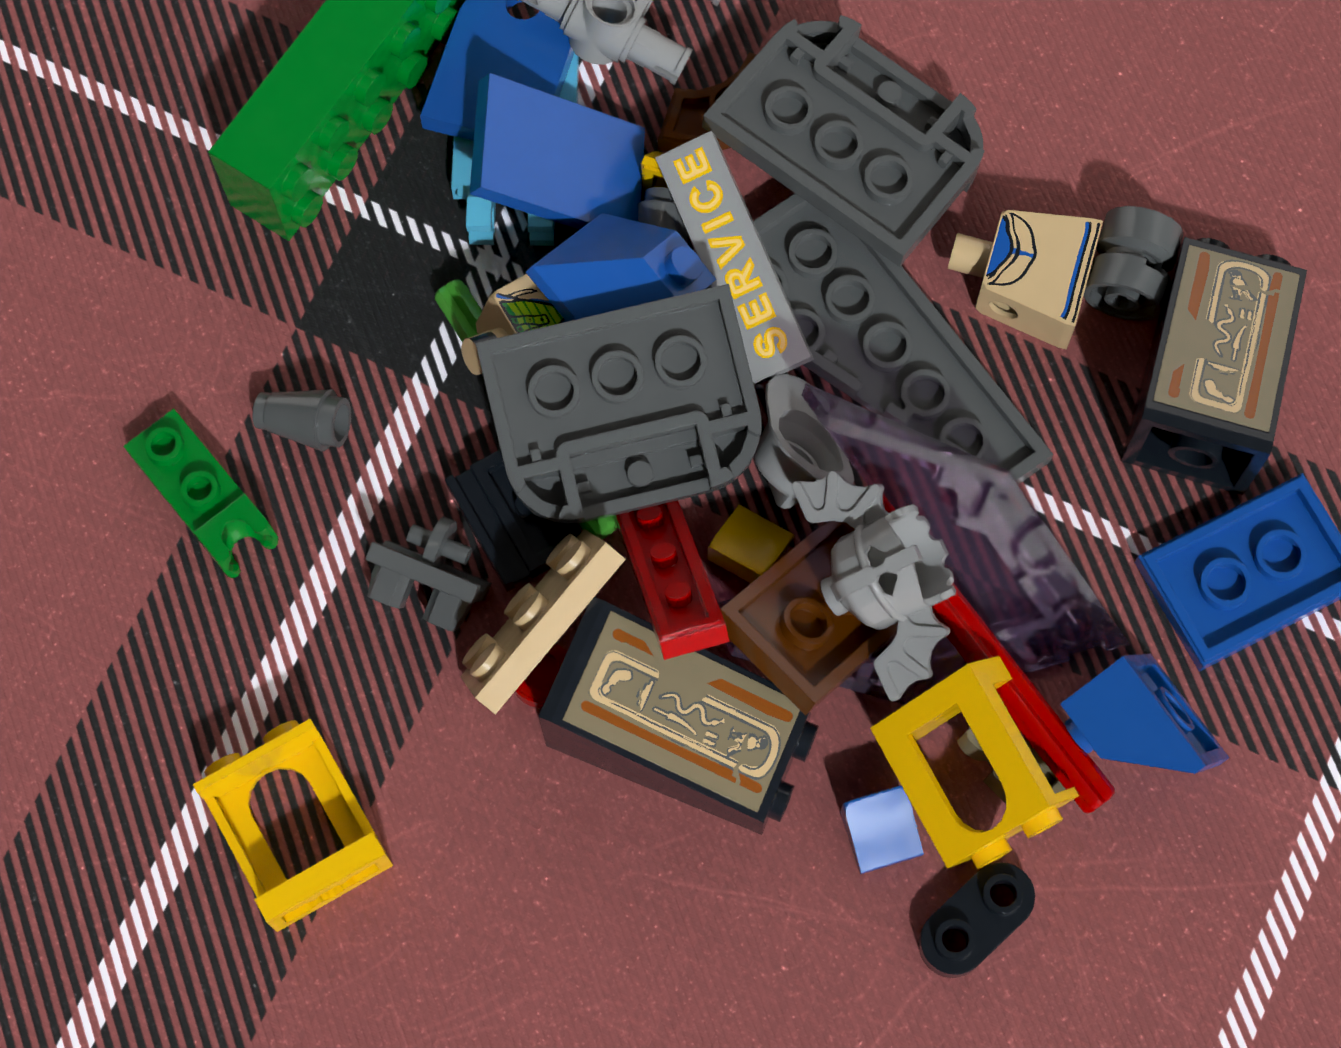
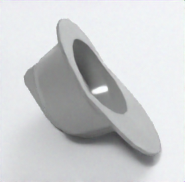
M789 374L775 375L766 385L765 400L768 423L759 438L754 461L761 474L767 479L777 506L788 509L798 503L792 489V483L796 481L814 482L823 479L830 471L835 470L840 471L846 481L852 484L854 476L848 459L845 435L839 417L830 403L815 387L803 379Z

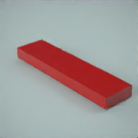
M679 501L614 515L663 659H670L729 642L726 623Z

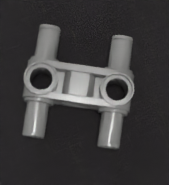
M520 0L561 23L559 29L563 30V34L569 37L570 47L575 54L592 64L605 65L613 61L625 63L628 59L662 76L675 85L693 49L686 48L645 25L647 19L644 16L653 0ZM721 0L709 1L713 2V5L718 6Z

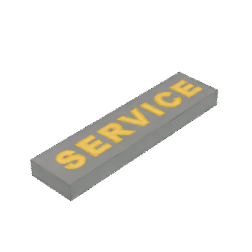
M709 131L655 157L697 255L717 279L711 284V287L729 284L753 383L758 386L771 380L775 375L784 374L814 360L716 135Z

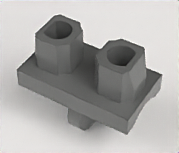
M444 516L437 522L433 531L415 524L411 526L406 541L425 549L423 554L386 540L383 545L372 542L365 559L375 564L367 597L400 609L405 607L414 581L425 584L434 589L422 619L448 631L459 630L469 614L473 603L486 600L492 583L444 563L446 558L466 565L472 553V547L454 541L457 522Z

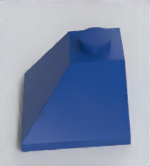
M601 213L526 271V274L566 322L704 290L717 280L703 264L696 252L689 247L676 230Z
M1151 653L1122 656L1060 704L1070 717L1065 721V726L1071 737L1086 753L1094 750L1101 759L1193 774L1219 766L1229 759V756Z

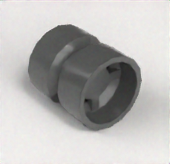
M1122 206L1108 211L1096 247L1099 256L1095 257L1092 261L1084 292L1086 302L1098 311L1123 320L1148 321L1160 317L1171 282L1168 272L1173 270L1176 264L1184 235L1181 226L1171 217L1144 207Z

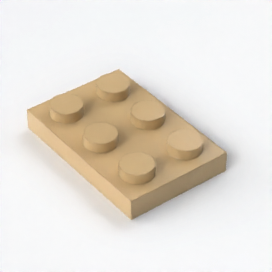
M585 529L577 538L572 534L567 535L549 555L546 564L551 569L534 588L531 584H526L509 602L504 611V614L509 619L492 638L489 634H484L465 655L462 664L467 669L460 677L473 696L496 715L626 559L605 541Z

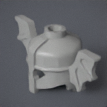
M838 470L830 471L823 479L814 482L796 481L792 483V489L807 521L810 523L846 522L855 529L840 537L832 548V575L821 581V590L829 608L837 616L849 611L863 624L879 630L898 622L895 638L875 659L874 668L889 700H899L909 685L918 680L932 677L933 671L930 664L932 650L938 641L950 633V628L942 624L935 617L932 610L933 605L956 594V589L951 585L954 582L953 573L945 567V559L949 555L942 539H935L930 535V523L925 516H918L919 510L916 505L911 504L888 513L883 505L884 486L882 484H873L866 487L856 486L846 481Z

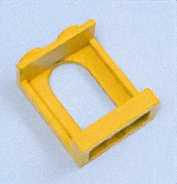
M1000 656L966 664L870 728L947 868L971 859L977 869L994 862L1012 851L1007 839L1022 830L1029 839L1051 828L1063 820L1058 808L1079 796L1075 787L1056 794L1054 793L997 693V688L1012 679ZM962 712L1001 781L1006 795V810L1003 818L993 829L988 831L975 830L962 822L955 813L916 743L917 740Z
M311 719L301 724L296 720H292L275 727L263 737L264 745L242 757L239 753H232L216 760L205 769L206 777L193 784L196 792L209 807L257 897L254 900L266 923L276 932L393 866L325 741ZM278 769L293 770L306 778L345 846L343 849L288 880L253 818L250 808L251 792L257 781L267 773Z

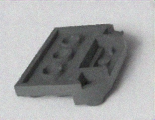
M840 15L838 23L811 21L799 25L793 19L785 24L769 40L703 116L702 128L708 132L712 131L716 138L900 267L963 190L967 192L974 182L985 151L983 150L981 129L974 117L977 109L961 93L951 102L860 39L859 34L862 24L853 19Z
M729 284L476 343L509 482L519 500L535 516L541 519L561 524H579L717 491L735 481L748 468L756 452L761 435V413Z

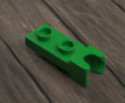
M175 409L169 411L123 446L227 577L236 578L241 572L239 564L233 557V547L238 540L252 537L269 550L276 548L279 538L266 518L248 496L242 492Z

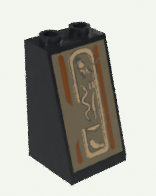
M1184 237L1176 264L1169 276L1171 282L1155 329L1121 458L1122 462L1244 495L1272 451L1307 270L1291 266L1286 259L1276 255L1262 254L1253 256L1231 250L1227 244L1216 239L1199 238L1194 240Z
M596 597L587 606L538 716L547 747L761 835L769 818L781 822L795 785L784 781L793 758L802 762L806 761L819 729L818 725L809 722L811 712L805 716L771 681L705 649L664 660L651 623Z

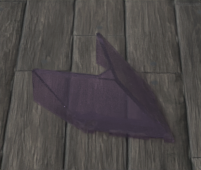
M806 383L801 394L866 484L868 486L882 484L884 486L883 494L896 510L914 504L918 507V516H925L930 523V535L935 539H942L949 553L945 559V567L952 571L953 583L1025 674L1069 662V655L1099 646H1103L1108 651L1130 644L1006 469ZM731 599L718 602L719 608L721 609ZM895 636L839 687L890 701L874 668V661L891 644ZM946 636L938 641L932 650L930 660L931 670L933 671L932 677L912 683L899 700L891 702L906 705L967 664ZM730 640L726 643L731 656L750 661Z

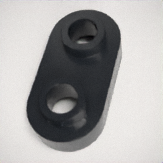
M1003 862L992 863L980 869L931 915L924 924L919 935L918 946L921 958L926 966L934 973L947 978L962 977L975 970L1031 914L1035 904V890L1028 875L1019 867ZM998 884L1007 886L1013 893V903L1007 907L996 905L990 897L991 887ZM951 929L960 931L966 939L965 949L956 953L947 950L942 942V935L945 931Z

